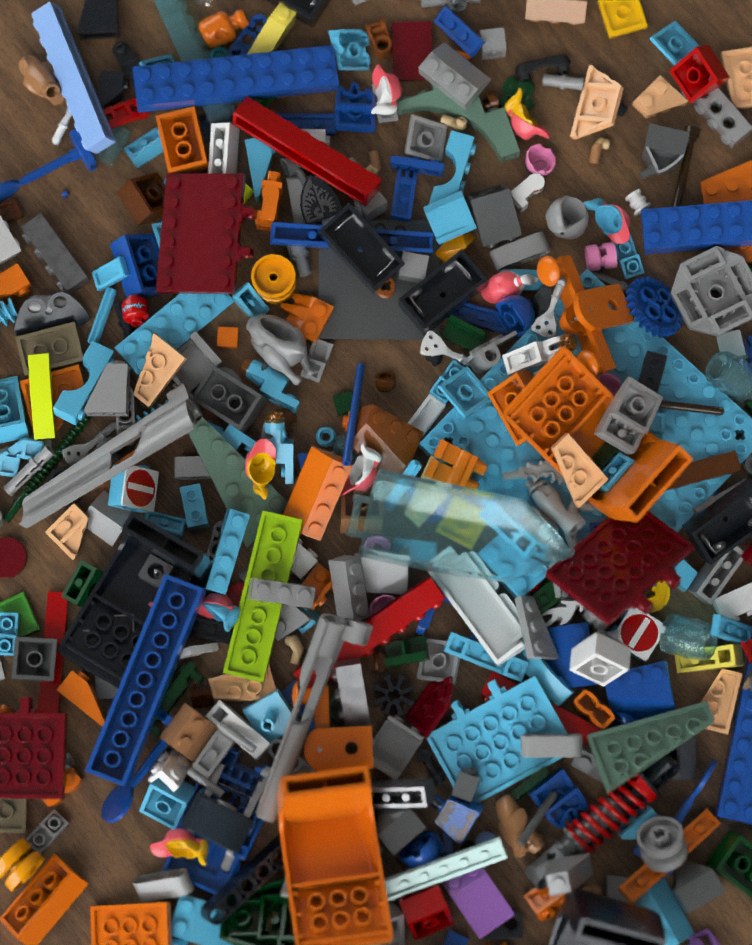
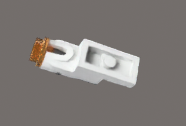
M562 334L542 342L535 341L502 355L507 374L513 375L516 372L546 364L561 347H566L572 353L577 348L574 336L572 334Z

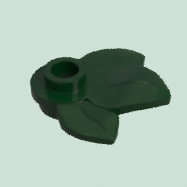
M514 75L507 78L502 86L501 107L503 108L507 103L506 100L514 96L518 89L521 88L523 92L521 103L525 105L528 112L536 106L530 99L534 92L535 84L529 81L518 83Z

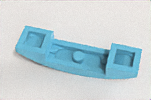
M453 632L450 633L444 648L446 653L519 682H522L529 662L512 657L497 666L482 644Z
M526 650L514 656L529 662L525 673L529 678L536 675L547 697L557 706H560L574 693L561 676L557 677L545 660L527 659Z

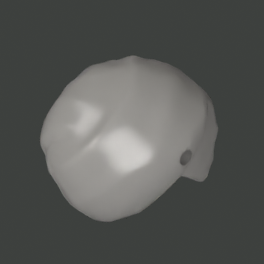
M569 195L556 199L546 211L547 225L551 232L557 237L567 240L577 239L584 234L589 219L585 204L578 198Z

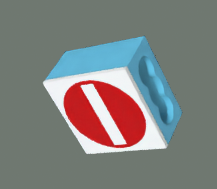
M133 465L111 478L108 506L138 513L154 512L159 472L150 470L149 466Z
M630 607L620 616L622 619L618 626L614 624L610 632L617 630L620 633V637L617 639L631 648L630 655L644 664L668 626L651 615L644 614L638 608L633 609Z

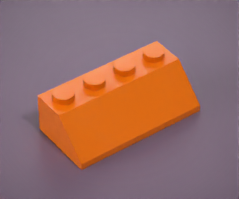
M312 445L282 515L304 520L300 534L321 541L352 465L345 466L342 464L343 457Z
M54 853L3 913L0 921L23 944L38 945L51 928L55 926L61 916L70 908L76 898L84 891L88 883Z

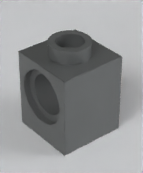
M470 767L461 768L451 795L471 802L481 775L477 774L478 771Z

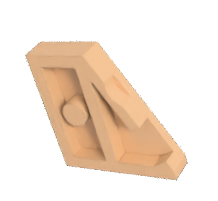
M660 75L632 105L645 118H649L657 113H664L672 108L685 106L688 100Z
M73 503L45 533L74 560L77 557L90 517L76 503Z

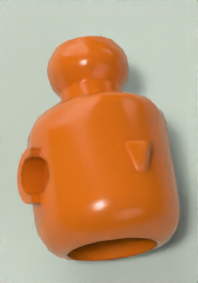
M237 10L230 17L226 12L220 11L202 19L198 26L206 45L210 49L227 46V43L234 41L237 38L236 29L246 28L249 22L243 10Z

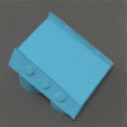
M362 29L328 31L330 42L334 47L335 60L339 71L369 70L370 56L365 49L369 44V36L366 32H363Z
M462 191L423 207L439 245L477 228Z

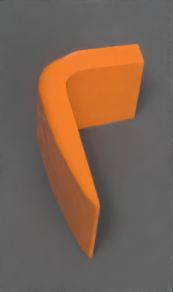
M561 347L504 409L502 414L560 475L562 473L551 447L565 433H568L601 471L619 451L633 459L635 462L608 492L597 490L587 501L600 512L614 520L638 522L691 463L693 458L680 445L661 440L649 431L647 434H643L636 452L628 455L594 435L600 420L614 396L566 347Z
M368 765L281 777L277 792V814L295 945H376L393 941V930L372 806Z

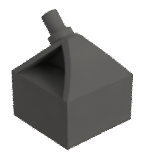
M650 123L641 154V159L647 164V168L639 172L640 177L645 179L650 175H665L678 169L685 155L690 132Z
M376 808L378 813L377 836L393 855L426 828L411 808Z
M687 860L677 867L671 891L684 913H690L726 892L712 868Z

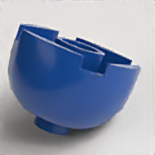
M508 295L495 305L498 309L495 312L496 318L507 332L509 330L516 331V336H521L534 323L535 312L533 304L525 297Z
M432 831L419 834L420 839L414 843L412 839L400 852V860L408 869L440 858L442 853L441 844Z

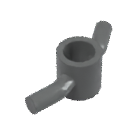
M283 156L284 158L280 160V165L286 177L297 175L302 185H304L307 179V175L304 172L306 169Z

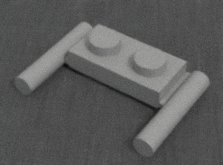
M224 722L219 725L212 738L187 771L189 776L219 798L224 795L225 791L210 781L209 778L235 744V741L251 753L257 748L256 745Z

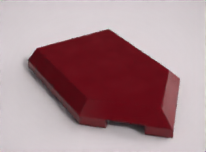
M452 676L440 682L434 681L429 683L405 716L426 738L430 736L452 704Z

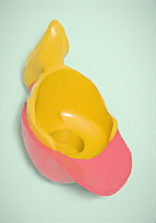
M519 88L517 93L504 106L506 114L511 118L510 123L514 135L524 140H529L534 135L549 139V131L537 125V121L530 117L527 108L521 103L523 92Z
M265 438L255 443L245 459V472L253 481V491L264 500L269 492L265 486L272 480L276 466L275 446L270 440Z
M178 828L170 829L164 840L150 845V850L154 855L161 858L173 856L174 858L185 857L187 859H194L197 857L199 862L205 866L207 865L206 858L209 851V843L204 838L194 837L189 830Z

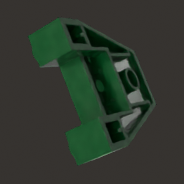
M285 878L262 885L234 913L221 923L219 938L233 945H295L294 935H289L291 917L289 898L281 897ZM232 895L227 897L226 903L231 901Z

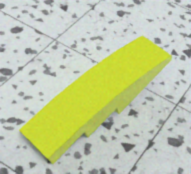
M49 353L29 354L28 366L34 440L55 438L53 386Z

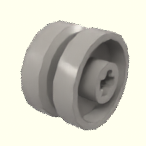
M658 816L645 821L638 829L636 835L642 860L648 868L659 872L671 871L681 866L686 860L688 849L682 826L677 820L671 817Z

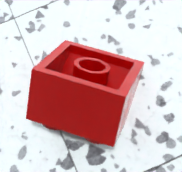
M709 44L696 47L669 70L690 104L716 90L730 78Z

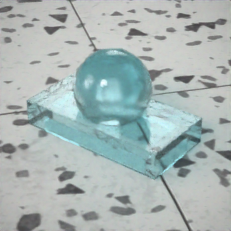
M121 126L111 130L116 142L94 155V159L111 168L131 135L130 131Z

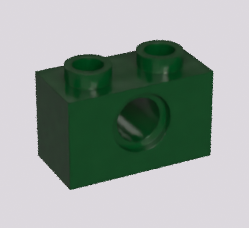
M80 560L61 597L82 608L103 571Z

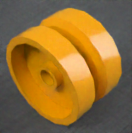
M270 254L263 256L255 263L251 272L254 290L268 304L283 303L292 297L296 290L297 279L294 267L287 258L281 255Z
M25 838L16 842L0 858V879L9 874L5 880V886L12 892L26 883L45 860V857L39 851H34L28 855L32 845Z

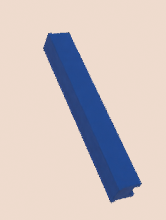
M273 222L271 224L270 245L331 249L317 234L324 225ZM374 229L395 253H403V251L422 255H432L434 233ZM358 247L357 250H358V251H363V248H362V247Z

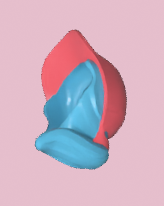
M601 198L583 202L588 210H595L596 223L614 243L624 244L629 241L631 220L622 207L615 204L608 205Z
M210 593L204 598L198 614L205 619H215L218 622L223 621L225 631L229 632L239 618L240 609L233 605L227 595Z

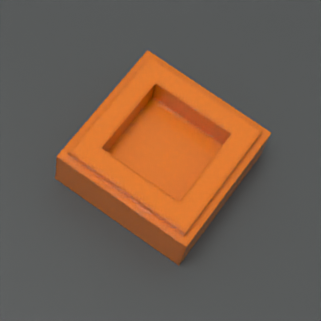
M218 326L217 348L237 349L239 328Z

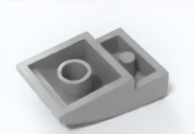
M628 377L606 409L594 435L627 455L635 453L643 434L648 433L663 397L635 379Z

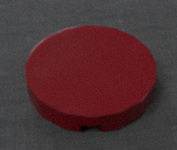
M0 538V577L6 579L16 577L25 568L24 566L27 562L26 549L14 538Z

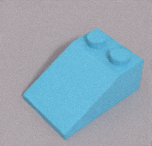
M18 376L0 379V443L19 440L23 437L29 438Z
M190 895L179 897L171 922V935L173 937L199 945H233L219 938L220 925H213L202 918L200 911L207 902L206 900ZM216 909L211 912V918L215 916Z

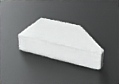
M218 642L186 647L183 649L180 659L216 652L219 650Z

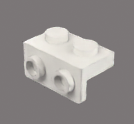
M173 748L169 752L164 751L157 759L159 762L151 768L150 771L152 773L148 780L153 782L159 777L174 792L180 787L192 764L185 756Z

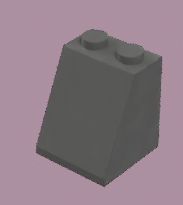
M499 184L465 195L468 207L477 226L476 232L480 244L483 247L492 248L497 246L498 242L504 240L512 242L518 239L517 236L522 235L509 187Z

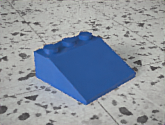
M588 622L547 628L559 658L545 660V662L557 677L561 676L571 689L594 687L596 685L595 682L570 671L572 648L590 636Z

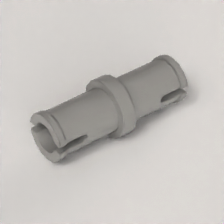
M544 73L542 86L560 87V90L569 88L582 91L584 78L566 76V74L561 76Z

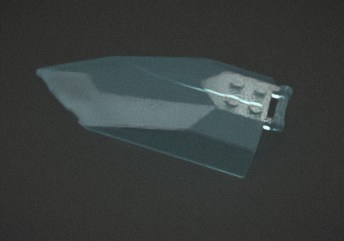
M379 469L375 475L370 496L353 494L352 501H354L350 524L349 528H346L345 535L361 538L359 557L420 570L505 583L512 582L527 574H532L574 555V549H570L563 541V538L540 515L538 516L523 499ZM362 503H367L368 508L363 531L357 530L361 507Z

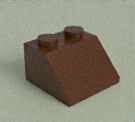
M158 173L129 179L117 192L138 226L153 222L163 216L165 184Z

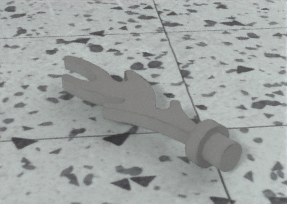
M575 599L562 600L561 603L566 604V606L548 609L542 616L553 615L545 623L546 627L554 623L559 617L563 618L560 626H562L571 619L577 605L580 606V612L583 611L584 607Z

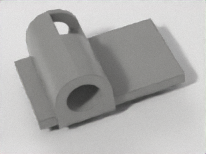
M513 331L506 336L501 334L489 342L476 347L469 352L470 356L462 361L464 365L469 363L472 370L476 373L482 374L487 372L501 358L498 347L517 335V332Z

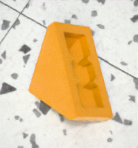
M470 232L453 238L444 242L434 255L445 263L461 249L464 251L475 237Z

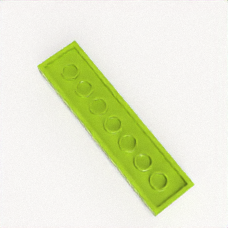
M262 510L239 604L240 615L234 625L223 673L262 683L265 682L283 604L247 599L250 578L289 583L304 520Z

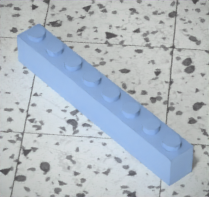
M49 1L31 13L34 20L33 25L39 32L42 46L46 49L48 54L47 60L54 69L53 74L61 86V94L68 103L67 109L74 118V126L82 138L81 143L86 150L97 154L116 141L60 6Z

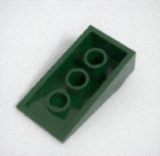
M729 830L705 864L752 899V844L740 834Z

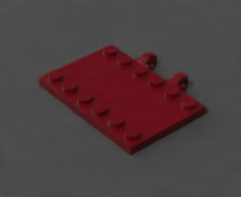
M243 173L166 174L156 292L158 294H236L238 263L242 262V258H253L254 254L252 248L241 247V225L244 219H257V210L252 207H246V204H243L246 175Z
M649 511L638 522L620 521L608 517L546 571L545 577L607 626H610L630 607L633 609L638 608V610L647 615L652 610L653 603L646 598V593L659 581L660 583L665 581L667 585L676 589L680 585L681 577L676 574L674 567L694 550V545Z
M21 697L20 710H16V713H0V798L65 799L68 714L36 713V708H33V698Z

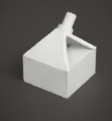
M598 630L572 648L570 671L601 686H605L629 670L631 648L617 639L620 637V633L617 630L612 632Z

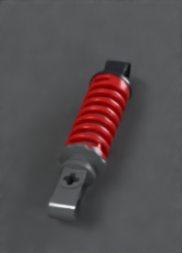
M668 753L635 775V779L631 778L626 781V787L623 784L617 787L618 794L611 791L609 794L606 792L608 799L599 797V806L591 804L589 806L590 814L583 811L581 813V818L583 819L581 822L574 819L572 824L564 826L562 828L565 833L564 837L560 840L557 839L552 847L525 869V874L538 890L548 886L546 879L547 860L589 853L591 857L598 849L596 845H604L603 836L610 839L613 836L611 829L614 831L621 830L620 821L624 824L629 823L630 820L626 812L635 817L638 815L635 804L641 809L647 807L643 797L646 798L649 804L658 797H661L658 789L680 771L681 766Z

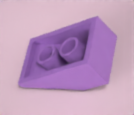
M483 867L441 882L479 939L515 915Z

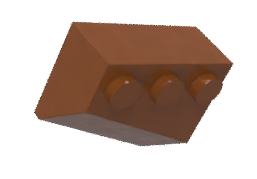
M374 404L362 406L357 418L353 450L359 456L363 455L360 449L361 444L376 450L382 458L376 467L377 476H380L386 482L385 484L392 489L413 460L424 432Z

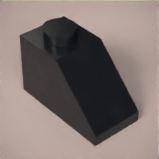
M100 70L97 97L102 109L117 104L124 98L125 92H128L129 80H126L124 72Z

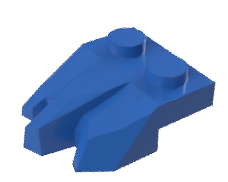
M352 82L350 90L347 91L343 86L338 85L334 105L335 130L364 133L375 132V114H372L371 111L376 106L375 95L369 88L364 92H360L359 85Z
M561 767L528 792L538 809L551 791L558 795L545 814V817L552 825L559 828L565 826L566 819L571 823L574 819L579 820L577 810H588L584 796L578 787L574 786Z

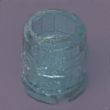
M728 351L718 352L713 355L705 369L708 383L720 393L728 395L738 403H745L744 400L746 399L751 400L752 363H748L743 357Z
M675 613L667 616L663 623V626L666 627L665 632L660 633V648L662 652L669 655L676 654L685 659L703 661L713 656L717 647L718 637L710 635L711 623Z

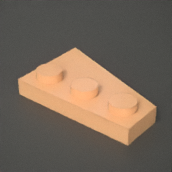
M155 333L153 334L152 344L147 352L146 361L133 394L148 407L153 406L187 360L184 355Z

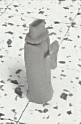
M531 478L525 483L526 488L529 490L528 494L542 512L569 537L576 534L585 524V519L580 515L579 511H595L593 505L588 501L577 508L573 499L566 510L558 491L550 484H547L545 480L541 481L538 479L536 482H533Z

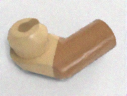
M604 137L598 138L591 148L589 163L599 164L601 150L609 149V139H603Z
M375 150L369 152L371 163L364 169L377 175L382 166L379 152Z

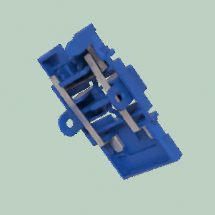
M234 748L230 749L209 780L224 790L225 796H227L228 792L233 793L228 804L233 805L238 795L241 797L239 802L247 805V808L238 806L237 812L254 820V824L247 835V838L252 839L251 842L245 840L239 853H234L207 840L209 843V851L206 858L207 865H202L197 857L187 859L185 857L174 858L171 856L167 858L162 868L163 871L186 868L193 885L214 895L239 872L242 860L247 861V855L251 853L265 820L257 818L256 812L253 810L258 808L272 766L263 762L260 768L256 767L253 770L237 762L242 752ZM197 782L194 788L195 793L180 818L176 829L189 830L182 826L181 823L198 791L216 801L218 799L225 801V798L217 797L207 788L199 790L201 784ZM189 830V831L194 835V837H196V838H204V837H202V836H200V835H198V834L192 832L191 830Z

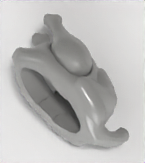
M259 314L248 319L246 329L251 335V344L271 368L285 374L294 385H298L302 381V378L291 369L296 364L301 363L307 378H311L314 375V370L307 356L305 337L298 328L287 320L275 315Z

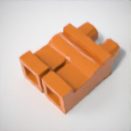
M268 171L267 180L262 179L263 204L261 211L257 210V219H255L256 229L271 231V224L278 222L281 206L280 199L283 200L284 196L280 172Z
M441 439L433 456L452 466L450 467L432 458L425 476L462 492L467 491L476 494L480 483L470 478L473 472L484 476L488 466L480 461L479 457Z

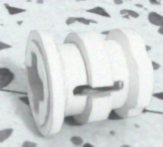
M641 189L633 191L625 198L627 202L631 203L629 205L631 209H635V216L641 214V209H648L652 205L646 202L647 199L644 195H641Z

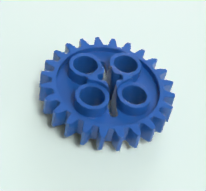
M642 276L633 281L625 292L628 295L625 300L629 302L626 307L632 310L629 315H634L635 319L633 321H639V328L644 326L645 332L651 331L653 337L657 334L659 338L672 336L682 327L680 324L684 320L681 318L682 316L670 295V286L665 288L664 282L658 283L656 277L652 280L650 276L646 278Z

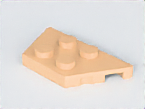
M592 65L588 67L570 137L575 140L614 125L624 89L619 83L610 79Z

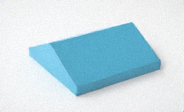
M676 20L650 37L654 45L674 66L699 46Z
M468 366L438 386L463 418L474 414L490 401L487 394L489 391Z

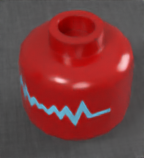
M140 295L128 296L122 302L123 320L132 326H141L149 318L147 300Z

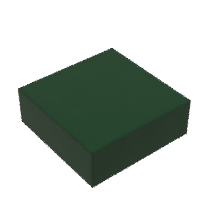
M352 391L332 396L338 416L348 414L350 411Z

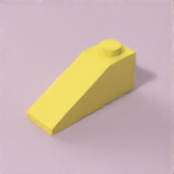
M280 2L269 16L248 54L276 51L295 25L297 12Z
M736 644L674 653L677 673L744 666L742 646Z

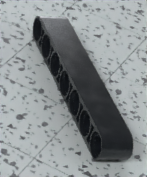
M280 834L202 906L200 912L205 921L213 925L223 923L284 865ZM278 851V856L273 860V854ZM262 865L263 869L261 873L258 874L257 870ZM247 880L246 887L242 889V883ZM231 894V901L226 903L227 897ZM216 909L215 916L211 918V912Z

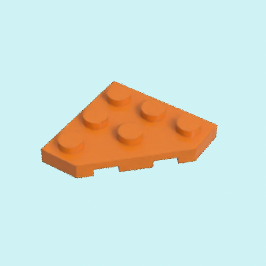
M79 364L51 372L53 405H55L63 390L72 391L85 385ZM29 379L20 381L33 429ZM54 415L55 433L57 434L64 420Z

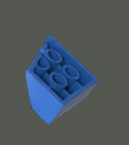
M664 661L631 668L605 685L609 707L614 717L618 712L630 714L634 719L641 720L675 710Z

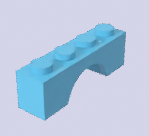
M451 130L445 155L454 163L456 172L453 178L446 184L434 186L429 204L459 191L463 193L466 182L462 180L464 174L468 175L471 163L468 160L470 155L474 156L477 144H474V136Z
M94 341L91 342L83 356V366L89 372V379L79 389L62 391L53 407L55 416L75 426L79 420L82 421L86 415L84 412L85 406L106 364H113V361H116L113 350Z
M227 508L212 567L203 588L226 595L250 517L249 514Z

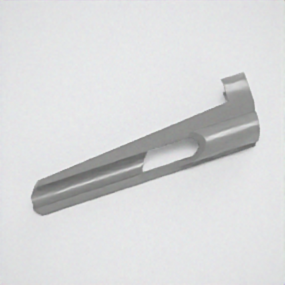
M183 383L166 393L167 403L26 496L22 502L23 517L19 525L28 529L194 430L196 419L203 416L194 401L187 385ZM140 438L134 454L111 468L112 454Z
M321 614L301 668L300 691L256 810L257 818L271 823L277 818V792L281 777L292 776L314 712L344 641L365 646L368 643L374 626L348 617ZM314 669L317 677L301 721L298 722L295 719Z

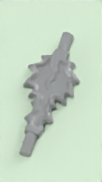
M540 460L538 464L527 462L526 466L519 467L517 470L502 473L503 481L517 478L527 480L531 477L533 482H536L540 477L544 476L546 479L551 476V484L557 480L558 485L565 482L564 477L546 460Z

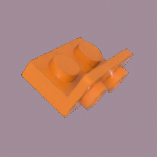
M317 563L301 584L303 586L316 587L313 608H310L312 611L317 605L321 608L328 598L325 596L328 590L333 592L330 571Z
M548 886L541 890L535 887L523 897L538 919L543 922L551 919L559 911L567 893L550 896Z

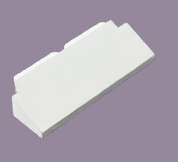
M450 546L424 566L497 666L525 650V645L521 640L523 636L516 606L507 594L501 593L498 595L496 593L499 583L475 552L468 554L464 552L461 556H458Z

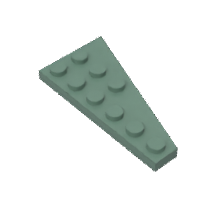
M201 417L196 422L194 430L190 431L188 435L200 455L226 510L227 508L250 515L242 540L247 548L256 539L262 510L280 514L285 509L287 501L269 483L265 486L269 491L265 500L254 493L253 481L245 472V459Z
M701 702L587 735L588 744L607 794L713 724L714 717L708 702Z

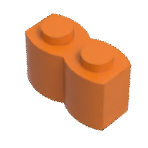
M583 690L572 701L574 708L580 714L587 716L590 723L601 730H605L615 719L612 711L608 707L599 704L596 696L588 690Z
M74 768L66 770L65 798L68 793L76 791L84 781ZM65 799L42 800L48 807H55Z

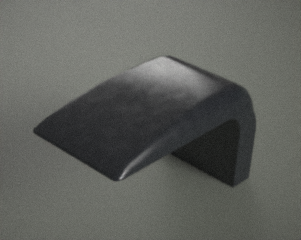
M133 511L121 528L124 537L118 549L57 648L60 655L116 688H119L151 609L148 604L154 602L158 592L156 587L141 580L138 576L149 555L152 554L174 566L176 571L173 577L201 588L212 567V562L205 553ZM114 615H126L134 620V632Z
M575 889L567 893L561 904L548 945H665L667 939L662 918L652 909L589 891Z

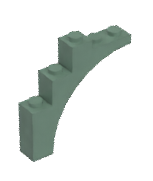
M431 84V91L423 90L416 96H405L397 102L398 116L413 112L444 113L456 118H466L467 124L487 140L500 163L518 158L520 155V149L504 107L500 109L495 107L485 113L479 96L465 111Z

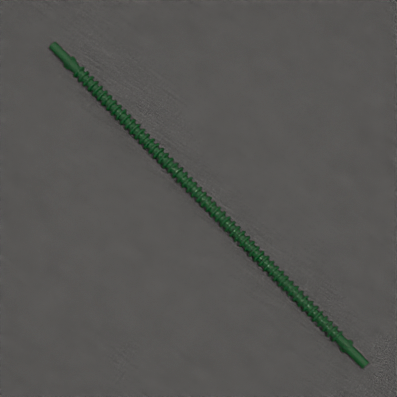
M86 414L82 421L79 420L76 426L73 425L72 429L69 428V433H65L66 437L61 438V443L58 442L59 446L54 447L55 455L43 465L44 468L41 471H37V474L32 476V480H28L29 484H25L26 488L21 489L22 493L15 497L13 505L3 516L6 522L9 523L21 507L23 508V499L34 492L35 488H39L38 484H42V479H46V474H50L49 470L54 469L53 465H57L56 461L61 460L62 449L72 445V441H76L75 437H79L78 433L83 432L82 428L86 427V423H90L89 419L94 418V416H87Z

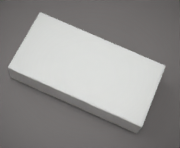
M429 394L408 424L423 431V438L445 409L446 404L432 394Z

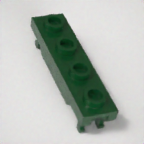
M192 662L184 663L177 672L179 674L175 681L171 680L160 707V709L168 714L188 689V680L190 678L198 682L204 679L201 674H197L196 670L198 668ZM156 717L150 732L155 733L156 737H160L161 731L155 724L161 720Z

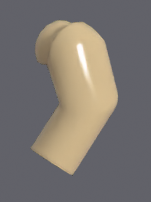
M443 113L440 123L458 131L466 129V118H456Z
M288 635L285 638V644L293 651L290 663L300 666L304 646L298 636Z

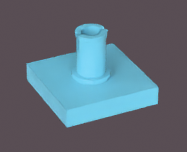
M279 689L242 710L252 727L269 743L284 735L292 713L291 707Z

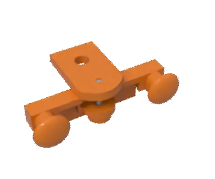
M571 255L560 256L556 260L552 256L542 257L537 264V275L541 283L546 286H554L559 278L563 277L566 280V286H564L560 296L565 310L559 318V325L565 333L576 334L582 349L576 358L595 377L617 368L601 330L630 324L634 320L633 315H629L631 310L626 307L628 303L625 300L620 284L585 290Z
M299 681L294 684L292 689L293 706L300 691ZM326 685L314 712L315 728L307 736L304 743L306 761L317 772L368 765V769H374L372 726L331 727L329 687ZM306 688L301 705L307 704L312 688ZM354 742L357 744L358 750L355 754L346 752L345 746L347 743Z

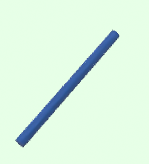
M362 363L357 364L342 461V464L345 466L351 464L365 370V365Z

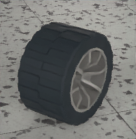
M198 792L181 824L207 840L234 853H239L254 824V820L237 812L236 807L220 799L216 801Z

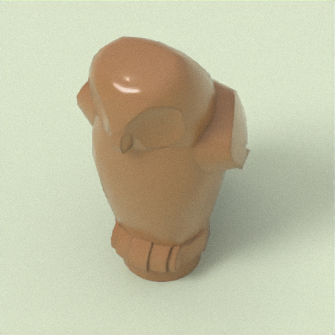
M33 55L23 56L18 65L20 72L25 77L23 81L24 86L32 93L48 99L54 106L63 104L65 98L61 94L59 82L54 77V69L50 63L41 62Z
M510 794L504 795L496 802V811L500 820L498 826L505 842L512 847L514 856L522 857L529 851L532 854L538 852L545 845V842L542 840L543 836L538 834L536 829L524 846L517 843V840L531 821L524 808H520Z

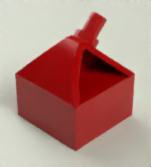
M432 885L402 896L399 901L415 941L454 925L439 885Z

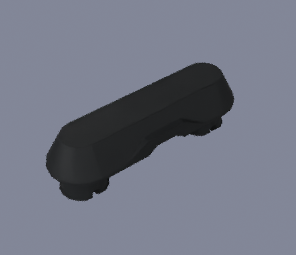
M118 41L112 48L113 55L134 88L132 70L134 66H140L129 45Z
M566 54L521 63L517 65L515 75H518L519 82H523L525 79L530 82L532 80L530 73L546 66L550 68L557 67L558 74L560 75L564 74V72L567 74L570 72L569 64L571 60Z

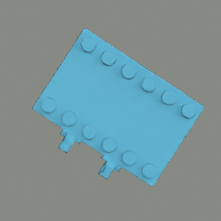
M536 675L509 690L505 686L500 688L497 681L493 679L487 683L493 694L489 696L490 700L472 710L469 708L464 710L459 699L453 701L451 704L455 712L451 715L453 720L433 730L430 736L426 738L453 788L461 768L470 767L478 771L477 774L481 775L472 799L474 802L479 803L563 758L521 757L522 734H568Z

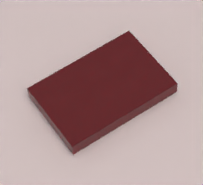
M431 21L391 22L393 74L398 77L400 82L427 81L419 74L418 67L432 52Z

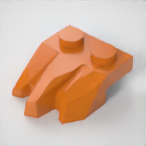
M293 293V305L281 303V310L288 315L283 319L298 328L303 333L305 339L316 344L334 310V306L312 296Z

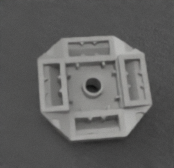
M715 246L680 263L670 295L689 330L718 337L752 320V272L743 256ZM710 291H718L720 293V297H712Z

